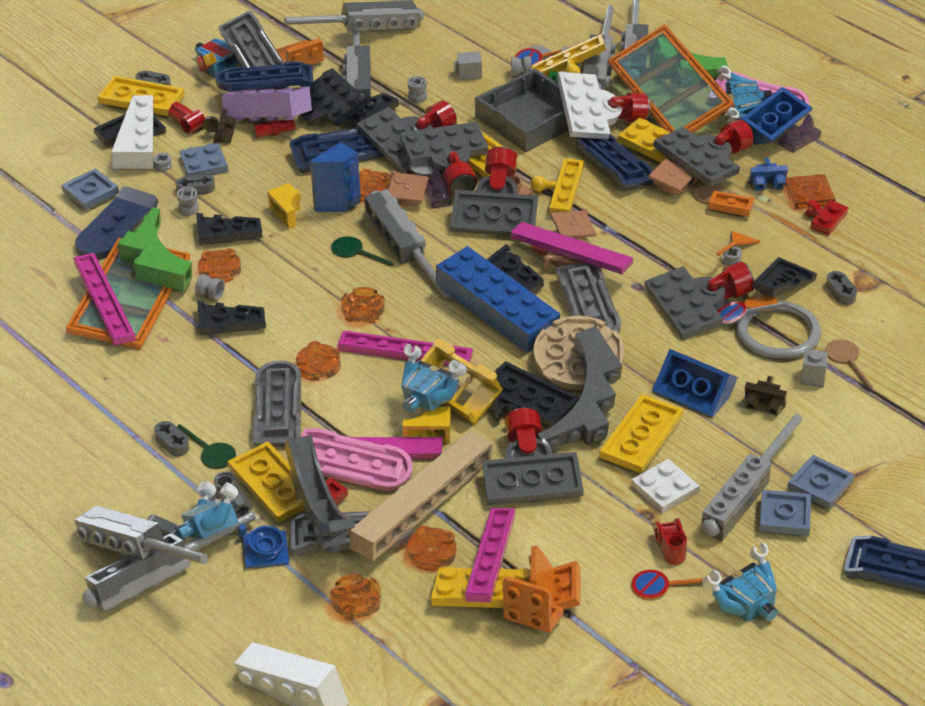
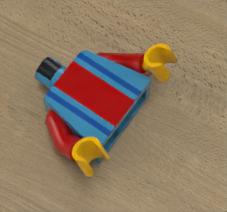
M216 38L206 44L199 42L195 46V52L197 53L196 63L201 72H208L214 78L221 70L240 64L226 41Z

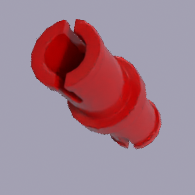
M294 119L272 120L271 123L254 126L257 138L272 134L277 136L281 132L296 130Z

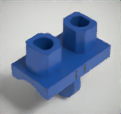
M764 158L763 164H756V167H750L748 182L753 184L755 191L764 190L768 182H773L774 189H784L788 167L787 165L777 166V163H770L769 158Z

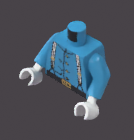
M722 66L718 69V72H721L718 80H727L725 82L726 94L735 103V107L730 108L725 113V116H730L727 120L728 123L742 120L745 115L772 95L771 90L759 91L757 81L736 75L727 66Z
M405 345L404 353L409 358L408 361H405L401 389L405 396V401L402 403L403 408L409 413H413L418 407L433 411L440 404L450 401L458 390V378L466 374V367L456 360L450 362L449 371L420 360L415 363V359L421 356V349L415 345L412 352V345Z
M209 481L206 483L201 482L197 491L203 495L202 499L198 500L196 507L182 514L184 523L176 526L175 531L180 539L188 536L203 539L238 523L239 521L231 504V501L238 495L237 488L230 483H225L220 493L226 498L215 499L211 498L216 493L215 486Z
M765 543L759 545L761 554L757 552L755 546L750 550V556L754 560H758L759 564L752 562L722 581L720 573L716 570L711 571L709 576L707 575L703 578V586L713 590L712 595L723 612L739 616L745 621H750L760 614L767 621H771L778 614V609L774 607L777 586L770 563L765 560L769 550Z

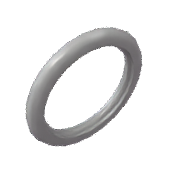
M787 302L788 306L763 312L747 313L742 320L737 322V334L741 342L756 354L773 359H791L804 355L805 349L813 350L821 338V326L817 318L809 310L792 302ZM782 311L803 319L810 327V335L806 342L796 347L773 348L754 340L748 333V324L758 314Z

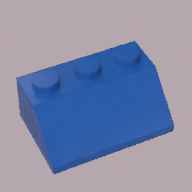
M781 87L745 115L742 120L752 130L754 145L771 143L810 113L812 107L784 87Z
M340 142L310 160L314 211L346 212L361 203L358 152Z
M669 349L652 391L714 417L730 398L738 377Z

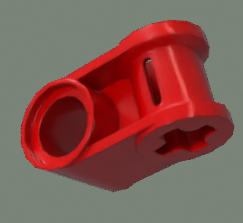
M676 518L673 522L662 524L654 522V536L666 562L673 565L683 563L686 560L687 537L683 531L680 519Z

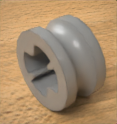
M158 153L153 157L154 168L157 171L171 169L170 154Z
M733 246L723 253L722 262L728 266L740 262L742 250Z

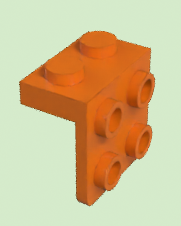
M320 38L311 41L303 40L276 49L285 62L299 61L315 65L324 61L323 41Z
M538 545L532 546L531 555L529 556L531 574L528 576L529 583L548 588L551 591V604L561 606L563 610L580 605L581 567L578 562L573 561L553 568Z
M508 576L502 581L504 619L550 633L563 617V607L551 604V591L548 588Z

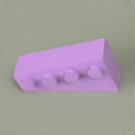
M302 87L294 91L293 88L275 90V93L274 89L260 90L258 93L256 90L222 94L223 108L228 110L227 116L237 118L236 121L244 120V118H249V121L261 120V117H266V120H277L278 117H283V120L295 119L296 115L312 110L309 87Z

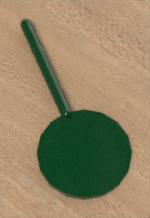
M340 237L331 245L333 254L338 257L350 258L360 253L385 264L394 265L392 261L362 250V242L355 237Z
M181 424L177 425L182 432L205 447L201 454V459L205 466L213 469L225 468L228 466V461L236 457V451L231 445L221 442L208 445Z

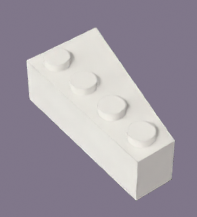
M133 95L112 149V169H153V95Z
M254 642L249 645L234 663L242 683L290 706H347L349 704L334 665Z

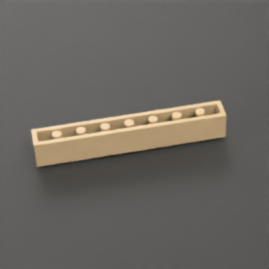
M470 431L462 438H459L449 449L444 450L426 468L415 474L409 482L399 487L392 496L386 498L375 510L370 511L358 524H355V527L349 532L350 549L371 561L378 558L405 533L482 469V461L491 460L492 442Z

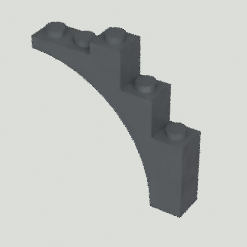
M596 326L578 332L575 335L574 348L579 355L585 374V386L578 402L561 421L549 429L538 433L537 439H545L552 451L567 443H574L580 438H583L586 444L594 441L599 442L608 434L609 422L603 413L614 408L616 393L610 384H614L621 378L623 365Z
M312 435L289 439L284 443L296 497L297 500L302 499L307 524H313L319 551L326 550L327 554L341 551V546L348 543L346 535H349L348 531L355 527L353 517H346L333 500L318 461Z

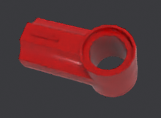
M176 101L171 104L168 110V115L179 122L182 129L188 134L203 127L205 116L198 109L192 111Z

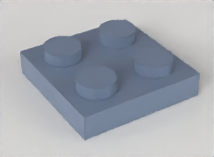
M219 143L180 150V158L187 176L216 175L228 172V165Z
M96 168L61 185L62 192L84 210L119 193L118 186Z
M812 455L788 481L787 489L795 493L811 494V501L830 509L854 482L855 475Z
M762 490L759 532L809 536L811 494Z

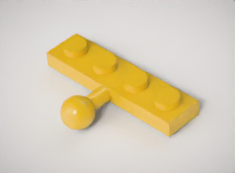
M601 34L533 64L532 69H537L547 77L550 71L559 72L565 70L568 73H580V68L576 63H581L585 59L599 55L607 50Z
M564 158L557 182L547 181L543 176L539 175L532 178L530 185L534 191L554 190L549 206V214L570 212L572 210L584 169L583 160Z

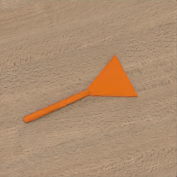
M731 231L733 242L719 250L716 254L720 256L735 245L760 243V240Z

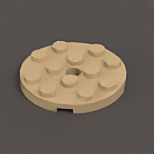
M568 316L553 321V325L545 330H541L534 344V361L541 375L554 385L566 390H583L585 386L583 365L578 355L574 353L576 351L574 348L576 333L596 326L622 365L624 362L623 341L618 332L611 330L602 320L588 316Z

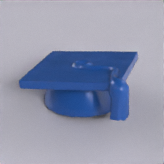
M239 525L238 534L244 541L246 568L289 565L286 531H280L273 526L264 525L246 534V525Z

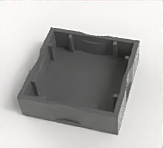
M535 68L504 85L495 87L475 97V117L524 152H528L569 131L559 86Z

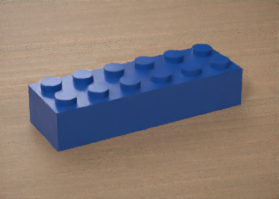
M468 246L436 265L435 285L527 354L534 350L535 340L541 330L547 329L553 325V321L560 319L558 311Z

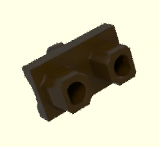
M222 108L219 119L214 116H208L203 121V127L206 131L215 132L213 144L219 143L220 140L231 143L237 118L227 116V109Z
M768 376L766 382L758 380L757 384L746 382L745 407L757 410L759 402L767 403L766 412L778 415L782 407L786 408L787 391L780 390L781 385L773 384L774 377Z

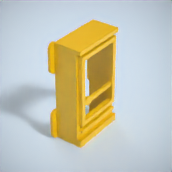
M436 339L421 361L440 368L445 361L450 363L452 360H456L466 367V373L470 376L465 379V383L454 397L442 404L450 407V409L475 425L503 390L496 380L497 374L482 364L477 367L455 354V348L442 339ZM473 378L480 381L481 384L463 406L455 402L468 384L472 383Z

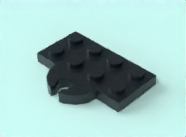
M331 68L313 81L310 88L312 110L302 113L300 116L308 125H317L329 119L338 127L369 103L361 93Z
M507 361L494 371L497 374L496 380L503 389L493 401L492 414L498 422L502 420V415L505 413H510L518 408H530L539 413L541 424L550 428L567 416L580 398Z

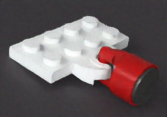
M559 72L557 75L570 137L609 139L611 134L609 125L615 124L617 119H624L625 122H635L638 118L647 120L649 116L650 101L645 93L628 92L625 96L616 97L608 91L599 89L597 77L594 74Z

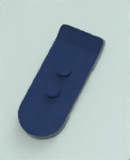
M299 61L246 68L243 66L231 67L218 72L215 76L217 88L223 91H244L287 86L311 88L313 83V67Z
M357 128L323 134H306L289 142L297 167L301 173L311 170L310 160L340 142L358 152V161L377 159L384 156Z
M611 134L609 139L576 137V147L614 178L620 189L627 190L654 183V180L648 178L653 172L651 167L630 153Z
M123 186L117 197L77 236L75 240L77 253L80 256L94 253L97 260L107 258L118 237L123 238L127 231L133 232L142 223L144 216L148 215L152 207H157L159 202L157 197L150 193Z
M872 535L853 537L844 567L847 578H865L925 593V550L892 543L888 539Z

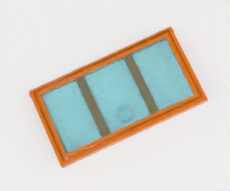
M665 24L607 61L633 93H645L650 101L649 113L663 129L670 133L682 127L694 133L725 114L730 108L735 107L732 99Z
M118 237L101 268L135 333V341L119 345L141 349L173 289L136 280L133 263L120 260V251H118L117 247L121 238ZM168 249L171 253L186 261H189L191 257L189 253ZM87 291L68 322L66 333L113 343Z

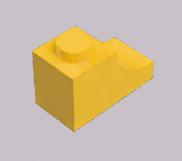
M290 183L268 190L269 208L288 228L296 226L295 212L300 210L301 200L299 190L295 189Z
M437 407L433 411L426 410L425 413L416 418L403 420V437H442V443H450V407Z

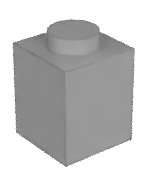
M480 51L457 53V61H454V72H458L459 80L482 78Z
M805 349L801 385L824 387L827 351Z

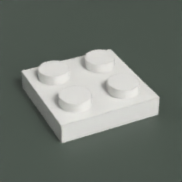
M669 459L631 479V486L662 514L699 493L700 488L694 480Z

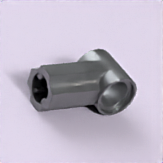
M230 472L218 473L214 477L215 498L225 499L226 497L220 491L225 483H230L238 490V495L231 501L236 517L239 518L252 510V504L236 484L235 476Z

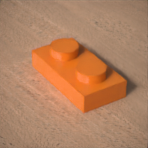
M714 190L708 209L749 217L754 205V198Z

